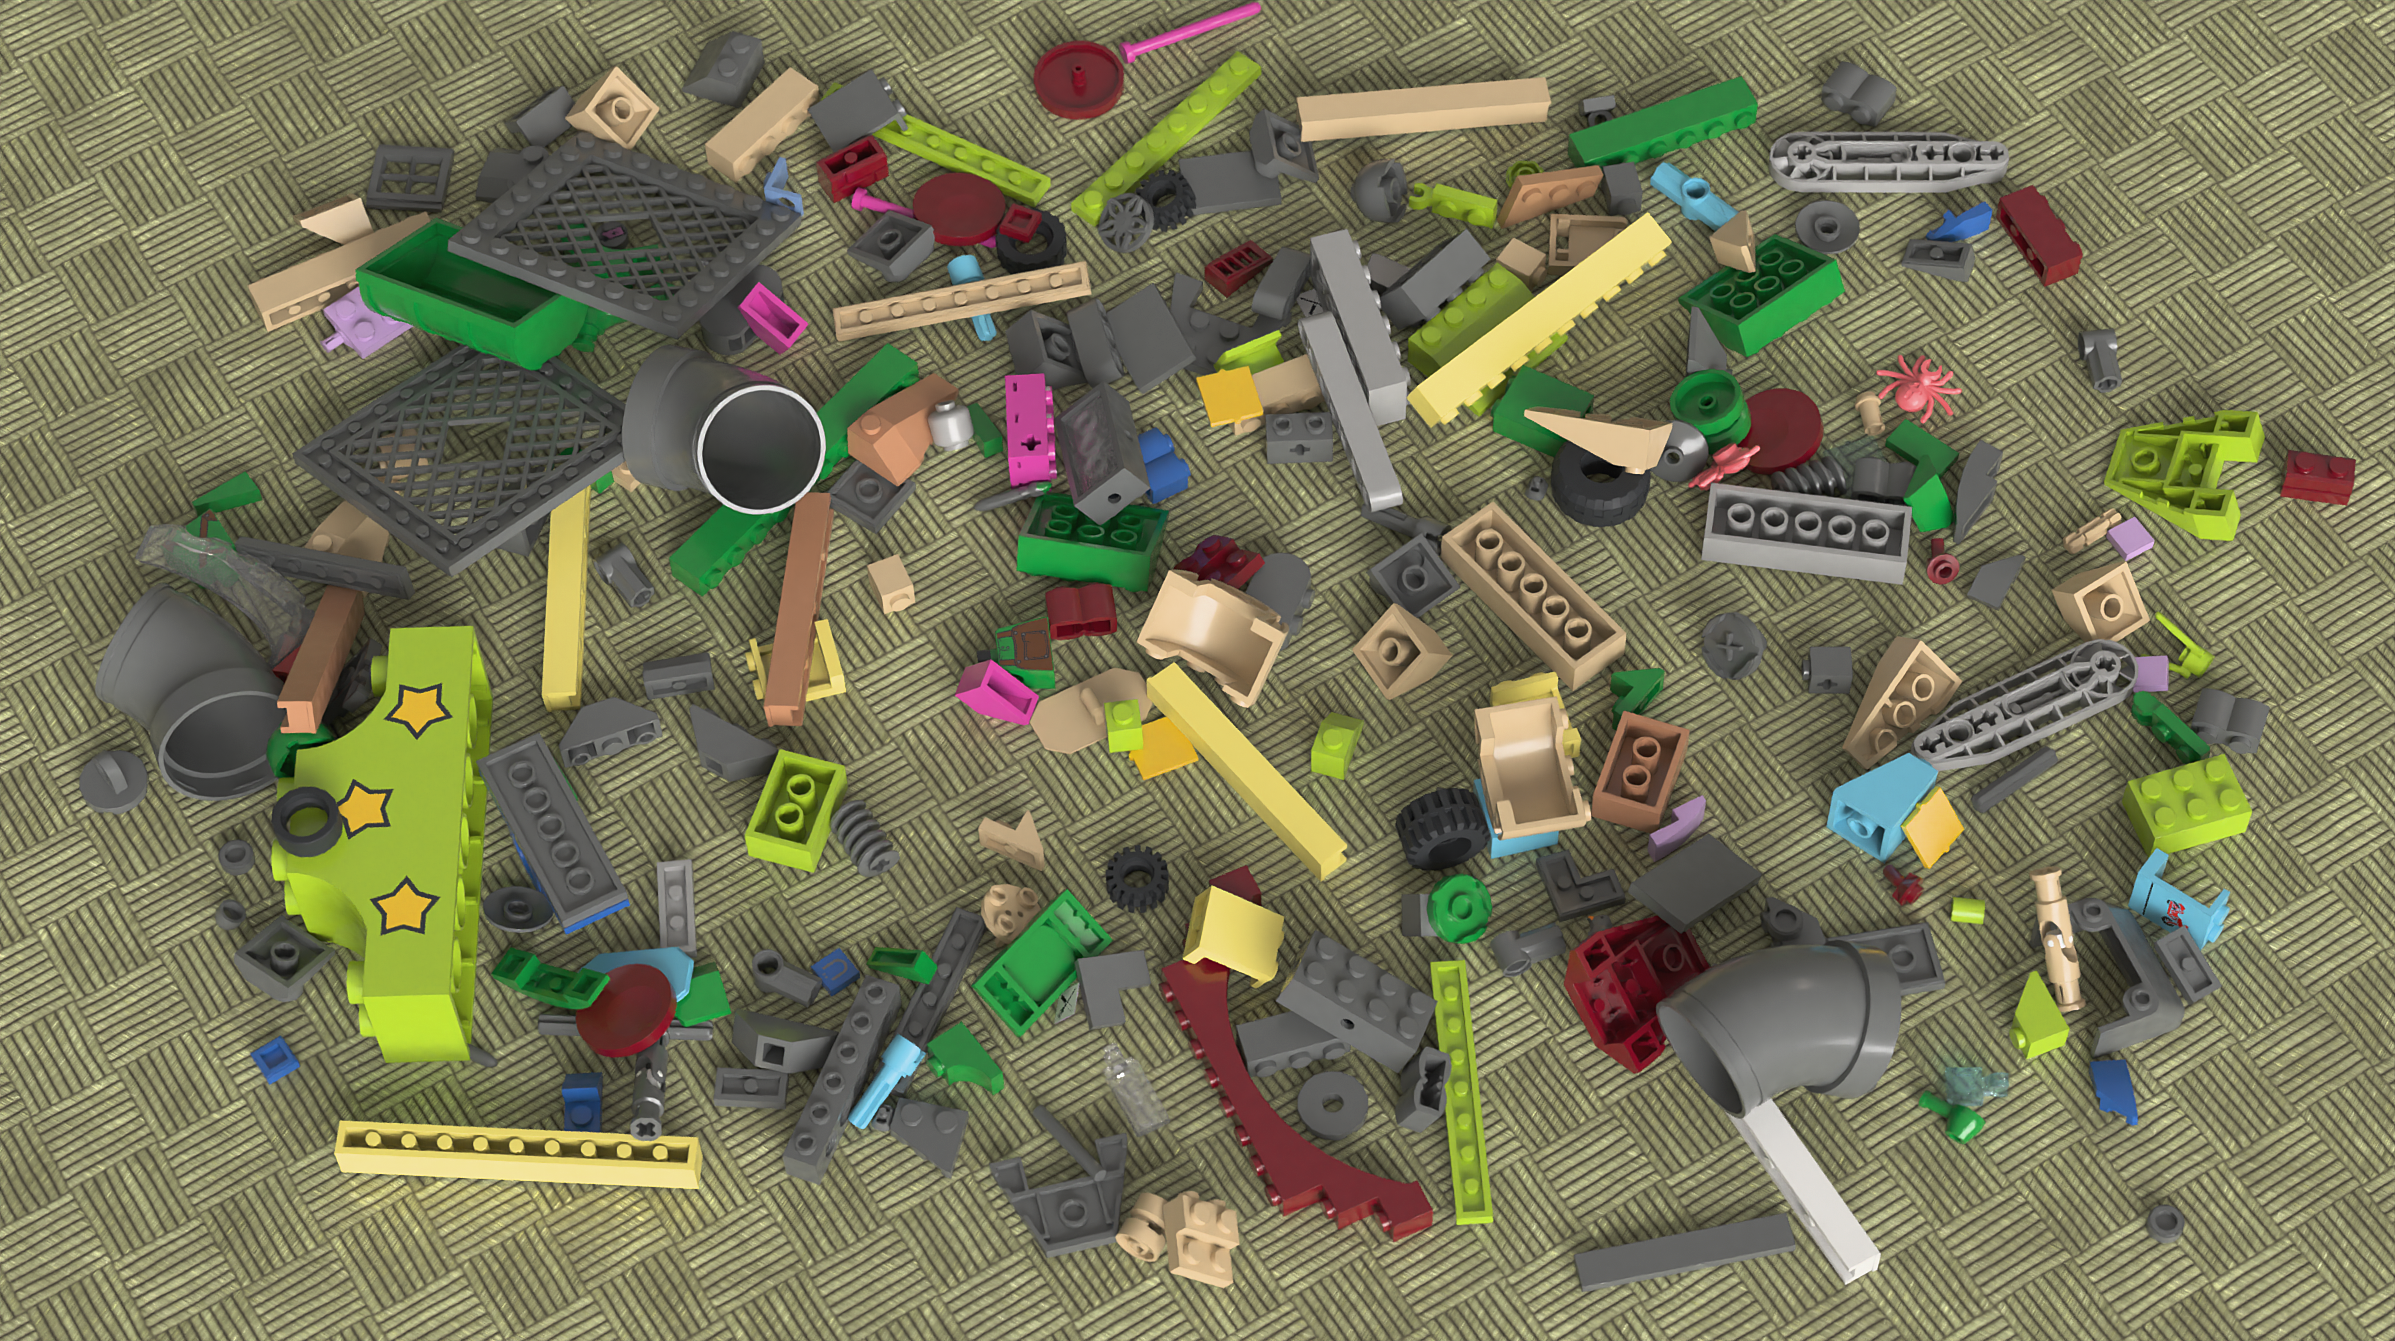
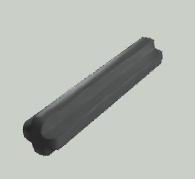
M2048 746L2043 747L1971 797L1974 809L1980 813H1985L2058 762L2056 752Z

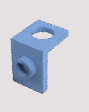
M779 157L773 171L768 172L765 177L763 186L765 199L767 202L778 206H785L803 216L804 210L801 195L783 190L788 179L786 158ZM779 198L789 199L795 206H787Z

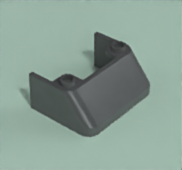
M2085 898L2068 904L2073 934L2083 930L2088 932L2099 931L2130 987L2125 992L2122 1000L2123 1009L2128 1017L2097 1028L2090 1051L2092 1059H2097L2177 1029L2182 1023L2185 1014L2184 1005L2134 915L2123 907L2097 898ZM2037 916L2029 942L2032 949L2043 945ZM2050 922L2051 931L2059 928L2056 923Z

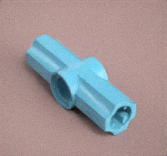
M1669 162L1660 164L1650 179L1651 186L1680 205V210L1684 217L1690 220H1701L1715 231L1739 213L1710 192V186L1706 180L1690 178Z

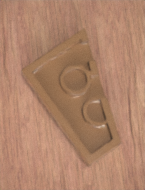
M1597 165L1517 176L1498 215L1497 222L1503 229L1593 197L1604 174Z

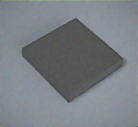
M856 459L826 493L831 495V508L877 534L916 490V484L907 478L897 487Z

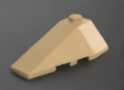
M1540 406L1525 409L1524 412L1526 418L1613 465L1625 466V472L1633 474H1644L1645 470L1657 466L1672 430V423L1638 417L1617 419L1614 422L1610 414H1586L1585 418H1580L1581 412Z

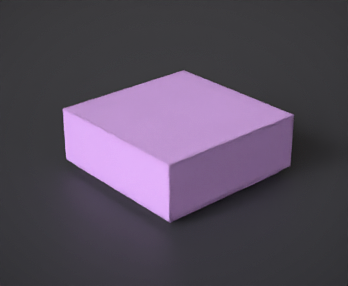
M2136 517L2108 530L2106 538L2125 561L2152 548L2155 541Z
M2168 656L2135 657L2138 664V679L2133 689L2134 693L2143 690L2145 692L2168 691Z

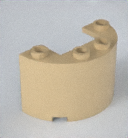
M1169 570L1136 643L1146 648L1145 652L1156 659L1163 660L1164 658L1177 655L1187 660L1186 665L1198 672L1207 671L1216 676L1215 681L1224 686L1222 691L1231 695V701L1246 708L1253 706L1288 634V624L1283 622L1280 625L1281 616L1261 601L1215 579H1211V581H1197L1199 576L1197 573L1184 570Z
M1557 696L1474 709L1475 742L1479 744L1478 766L1481 784L1494 833H1501L1498 834V840L1584 827L1587 821H1591L1588 800L1582 801L1578 785L1572 786L1570 776L1574 775L1571 755L1565 756L1562 745L1563 731L1569 727L1566 709L1559 708Z

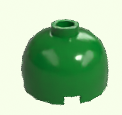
M281 722L268 739L266 757L276 777H294L297 750L319 747L331 743L335 739L330 730L322 723L319 724L316 733H281Z

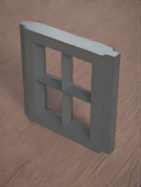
M379 144L367 192L366 208L442 213L454 162V149ZM387 162L410 163L408 175L385 173ZM416 164L440 165L438 176L414 175ZM383 181L406 182L404 193L381 192ZM412 183L436 184L434 195L410 194Z

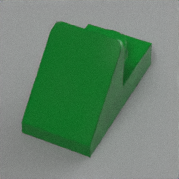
M1652 668L1615 672L1611 675L1610 691L1619 696L1611 710L1613 713L1612 728L1614 730L1618 728L1623 711L1641 715L1662 691L1664 670Z

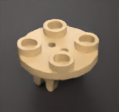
M1010 884L993 885L985 893L981 901V915L988 929L996 937V947H1002L1005 943L1009 945L1022 932L1031 918L1041 910L1038 904V896L1032 889L1027 887L1021 889Z

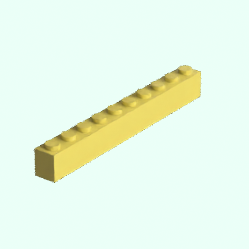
M1647 212L1419 384L1406 398L1430 428L1440 421L1443 425H1446L1459 414L1458 407L1464 403L1467 407H1470L1483 396L1480 392L1488 385L1492 390L1507 378L1504 372L1510 368L1516 372L1530 360L1527 357L1529 353L1535 350L1539 354L1551 345L1553 341L1550 337L1556 333L1561 337L1576 325L1573 321L1580 315L1585 319L1599 308L1596 302L1602 298L1608 302L1622 290L1619 287L1621 283L1626 280L1630 285L1644 273L1641 269L1646 264H1649L1651 267L1658 264L1667 256L1664 250L1672 241Z
M340 1121L334 1152L342 1172L699 1189L703 1158L698 1137L660 1136L654 1141H639L631 1134Z

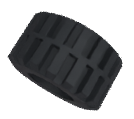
M1464 788L1441 789L1425 794L1405 806L1401 813L1397 815L1395 827L1409 865L1422 871H1437L1462 864L1479 854L1487 846V842L1491 837L1476 794Z

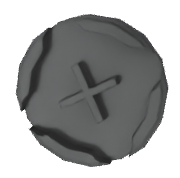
M1738 612L1718 614L1708 621L1702 633V638H1704V646L1701 647L1702 655L1708 667L1723 679L1739 680L1754 673L1760 665L1763 651L1767 647V641L1762 632L1757 629L1756 625L1747 616Z
M104 749L93 756L92 760L85 765L79 777V789L86 804L94 811L102 814L104 812H112L113 815L122 814L135 808L145 798L149 774L142 760L133 753L122 750L106 751Z

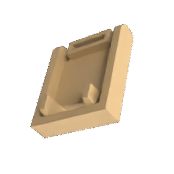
M1551 214L1548 275L1564 276L1627 228V219L1616 216ZM1556 236L1569 237L1568 249H1557L1556 251Z

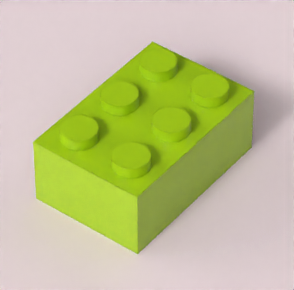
M780 749L745 833L748 855L814 873L831 831V819L840 809L848 789L845 766Z
M2225 754L2130 780L2127 782L2122 799V804L2148 859L2156 848L2166 854L2246 832L2252 814V809Z

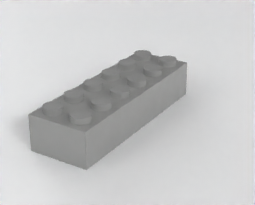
M1348 229L1310 238V278L1323 311H1331L1333 313L1376 425L1380 426L1406 419V405H1410L1406 398L1409 395L1407 386H1411L1409 371L1406 366L1401 367L1399 362L1401 354L1398 343L1396 341L1392 342L1390 339L1391 328L1386 315L1381 316L1379 311L1381 309L1378 292L1376 290L1372 291L1370 288L1371 277L1367 265H1361L1359 260L1361 259V251L1357 240L1352 241Z
M1711 483L1701 560L1902 585L1907 564L1912 507Z

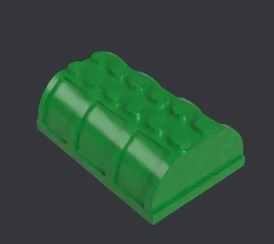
M434 218L355 269L361 298L370 311L385 317H391L395 321L410 324L419 330L437 334L447 340L464 344L473 350L491 354L498 359L510 361L519 367L531 371L542 368L543 363L554 356L560 355L563 349L575 341L582 328L589 305L449 252L448 240L463 227L439 218Z

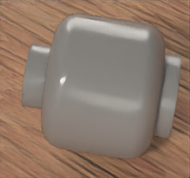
M954 400L936 404V411L932 412L927 418L934 444L943 447L944 451H953L969 445V439L974 435V427L968 408L964 405H955Z

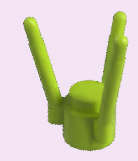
M2157 611L2155 613L2156 619L2186 645V648L2178 658L2183 663L2182 666L2169 662V670L2180 674L2187 680L2192 674L2200 678L2209 668L2215 656L2193 642L2161 612ZM2141 654L2140 657H2147V656H2150V655Z

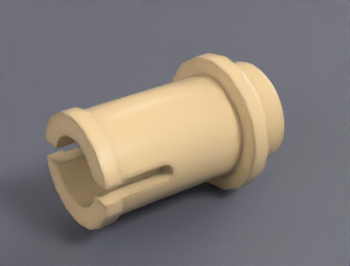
M1871 391L1859 394L1854 405L1855 409L1860 412L1865 434L1874 436L1885 430V424L1879 409L1881 404L1880 398Z

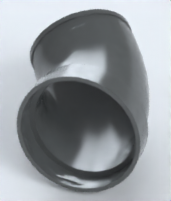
M672 344L657 348L641 365L627 397L622 425L623 452L630 473L642 484L673 491L692 488L715 496L724 505L736 511L747 514H769L783 510L800 500L814 485L822 470L826 452L825 434L821 421L812 406L792 389L777 380L750 369L717 361L708 352Z
M167 583L156 584L133 606L110 642L96 679L95 693L97 698L105 703L113 704L116 709L127 714L149 731L151 746L163 778L174 790L185 796L207 801L235 799L257 792L279 779L274 775L268 763L266 746L269 737L279 724L283 722L287 713V708H278L277 700L285 683L276 677L266 660L249 640L228 621L187 594L174 590Z
M1831 940L1823 945H1783L1755 950L1726 960L1705 970L1676 989L1670 997L1658 1002L1656 1013L1670 1046L1696 1083L1725 1112L1735 1118L1742 1119L1754 1107L1760 1106L1776 1094L1794 1087L1803 1086L1812 1093L1847 1099L1860 1097L1870 1091L1887 1069L1897 1043L1901 1022V990L1895 967L1883 950L1872 945L1845 940Z

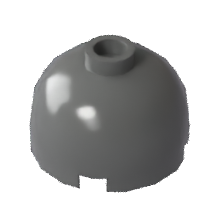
M1393 158L1379 159L1368 163L1361 168L1355 183L1351 186L1352 201L1356 202L1358 209L1366 218L1375 222H1399L1403 219L1407 204L1401 205L1402 194H1408L1406 175L1401 163L1394 162L1395 159Z

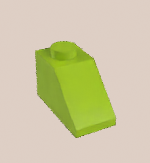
M1331 712L1321 722L1311 750V771L1344 780L1360 737L1364 720Z
M2037 970L2030 972L2016 1009L2011 1029L2009 1030L2010 1039L2014 1047L2021 1049L2026 1060L2064 1046L2070 1029Z

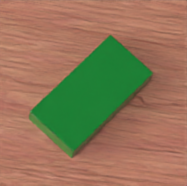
M1907 419L1892 432L1885 443L1887 448L1915 466H1918L1922 455H1929L1940 479L1959 458L1957 451Z

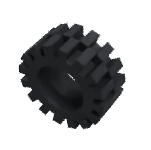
M1159 170V176L1155 177L1152 173L1148 175L1150 181L1147 182L1143 179L1140 182L1143 189L1137 187L1135 193L1146 199L1152 207L1154 214L1153 230L1157 231L1160 227L1162 232H1167L1168 226L1172 230L1178 229L1176 225L1178 222L1184 225L1187 223L1185 216L1189 218L1193 216L1194 213L1191 209H1196V196L1183 174L1180 172L1176 174L1174 170H1169L1166 175L1164 170ZM1170 194L1176 195L1169 204L1155 207L1158 200ZM1142 207L1140 215L1146 221L1145 210Z
M1134 845L1135 851L1130 852L1128 846L1123 848V856L1117 851L1113 855L1114 861L1109 860L1107 864V892L1110 894V900L1113 903L1117 901L1118 908L1121 910L1128 905V912L1130 913L1135 912V907H1140V913L1147 912V905H1150L1152 910L1157 908V900L1162 903L1165 900V893L1168 894L1169 872L1165 860L1162 861V855L1158 851L1153 855L1152 848L1146 846L1145 852L1141 851V845ZM1143 871L1150 875L1151 880L1146 886L1134 888L1128 886L1124 882V878L1130 872Z

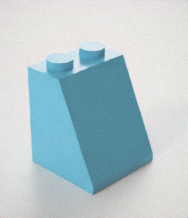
M1907 753L1853 779L1834 790L1826 827L1885 864L1906 837L1900 825L1916 809V803H1921L1935 787L1938 771L1928 761Z

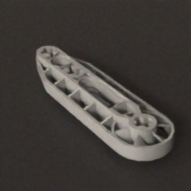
M1795 132L1782 136L1773 144L1770 151L1768 168L1771 177L1778 185L1797 192L1946 193L1978 184H1993L2001 181L2007 172L2009 152L2006 146L2000 142L1977 141L1944 132Z
M2097 639L2085 642L1955 702L1915 738L1911 745L1910 754L1916 758L1928 761L1938 772L1992 763L2121 703L2131 695L2137 682V661L2124 645L2115 641ZM2120 659H2122L2128 664V666L2124 667L2121 670ZM2053 668L2056 669L2055 672H2052L2042 678L2037 677L2038 675L2045 673ZM2119 674L2131 681V684L2125 689L2116 686ZM2025 681L2027 682L2026 685L2018 689H2015L2011 692L2008 691V689L2016 685H2019ZM1995 695L1998 696V698L1989 701L1981 706L1978 704L1990 697H1993ZM2077 707L2082 708V710H2079L2067 717H2064L2062 715ZM1968 708V712L1950 719L1954 714ZM2049 720L2054 722L2036 731L2033 729ZM2021 733L2024 735L2023 737L2013 742H2010L2006 745L2004 743V741L2011 739ZM1952 738H1957V739H1960V740H1962V741H1961V742H1957V741L1952 740ZM1991 747H1993V748L1995 749V750H1993V751H1991V752H1988V753L1978 754V753L1983 752V751H1985V750H1987V749H1989V748H1991Z

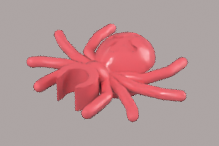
M1898 355V362L1905 374L1889 370L1876 371V374L1879 376L1902 379L1886 386L1878 395L1880 399H1883L1890 390L1900 386L1896 391L1895 400L1901 409L1908 412H1918L1924 408L1928 400L1926 413L1920 419L1921 423H1925L1932 414L1934 406L1933 397L1944 407L1949 416L1953 415L1948 403L1938 393L1960 394L1962 389L1941 388L1953 376V372L1948 371L1940 380L1942 365H1940L1936 372H1930L1928 369L1930 368L1931 359L1925 360V356L1921 355L1915 362L1911 372L1904 362L1903 356Z
M1735 442L1728 444L1713 454L1712 457L1715 461L1711 463V468L1692 478L1688 487L1693 488L1698 485L1701 491L1710 489L1711 483H1718L1722 480L1724 474L1736 473L1745 468L1750 461V457L1760 450V446L1756 445L1749 450L1748 448L1737 447Z

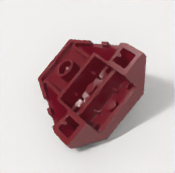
M1656 915L1593 932L1570 950L1564 987L1595 1046L1632 1073L1637 1074L1656 1060L1666 1048L1664 1042L1667 1038L1657 1018V1003L1664 998H1668L1680 986L1710 967L1690 929L1681 934Z

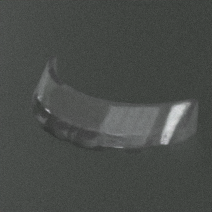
M175 524L151 525L135 559L140 563L158 567L187 578L216 593L242 611L257 625L266 637L271 648V656L268 661L271 669H274L303 643L315 615L314 611L305 607L306 597L277 570L254 555H242L235 552L231 548L232 544L219 538H199L189 534L186 531L187 527Z

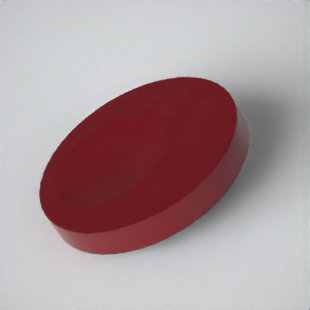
M1070 41L1053 47L1039 59L1034 70V90L1038 101L1049 112L1066 119L1084 120L1100 116L1117 104L1124 91V69L1119 58L1105 46L1090 41Z
M948 173L934 177L917 190L913 199V219L932 225L935 236L934 241L948 246H970L990 239L997 233V228L1005 217V199L999 188L991 181L969 173Z
M1775 388L1757 393L1745 401L1751 413V427L1747 436L1737 447L1750 450L1756 445L1760 446V450L1750 457V461L1745 469L1761 475H1772L1777 471L1784 473L1785 469L1789 467L1796 469L1798 465L1806 463L1815 454L1822 442L1824 424L1817 405L1810 397L1797 390Z
M628 964L605 973L610 977V980L592 1005L584 1009H577L576 1026L580 1036L591 1050L605 1057L619 1058L630 1056L654 1044L669 1028L677 1008L676 992L667 977L659 969L646 964Z

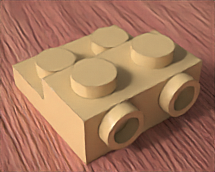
M1193 1191L1182 1192L1178 1194L1177 1198L1164 1204L1163 1212L1169 1272L1221 1288L1232 1284L1233 1275L1230 1249L1240 1244L1236 1211L1226 1208V1203L1223 1200H1210L1207 1202L1199 1200V1194Z

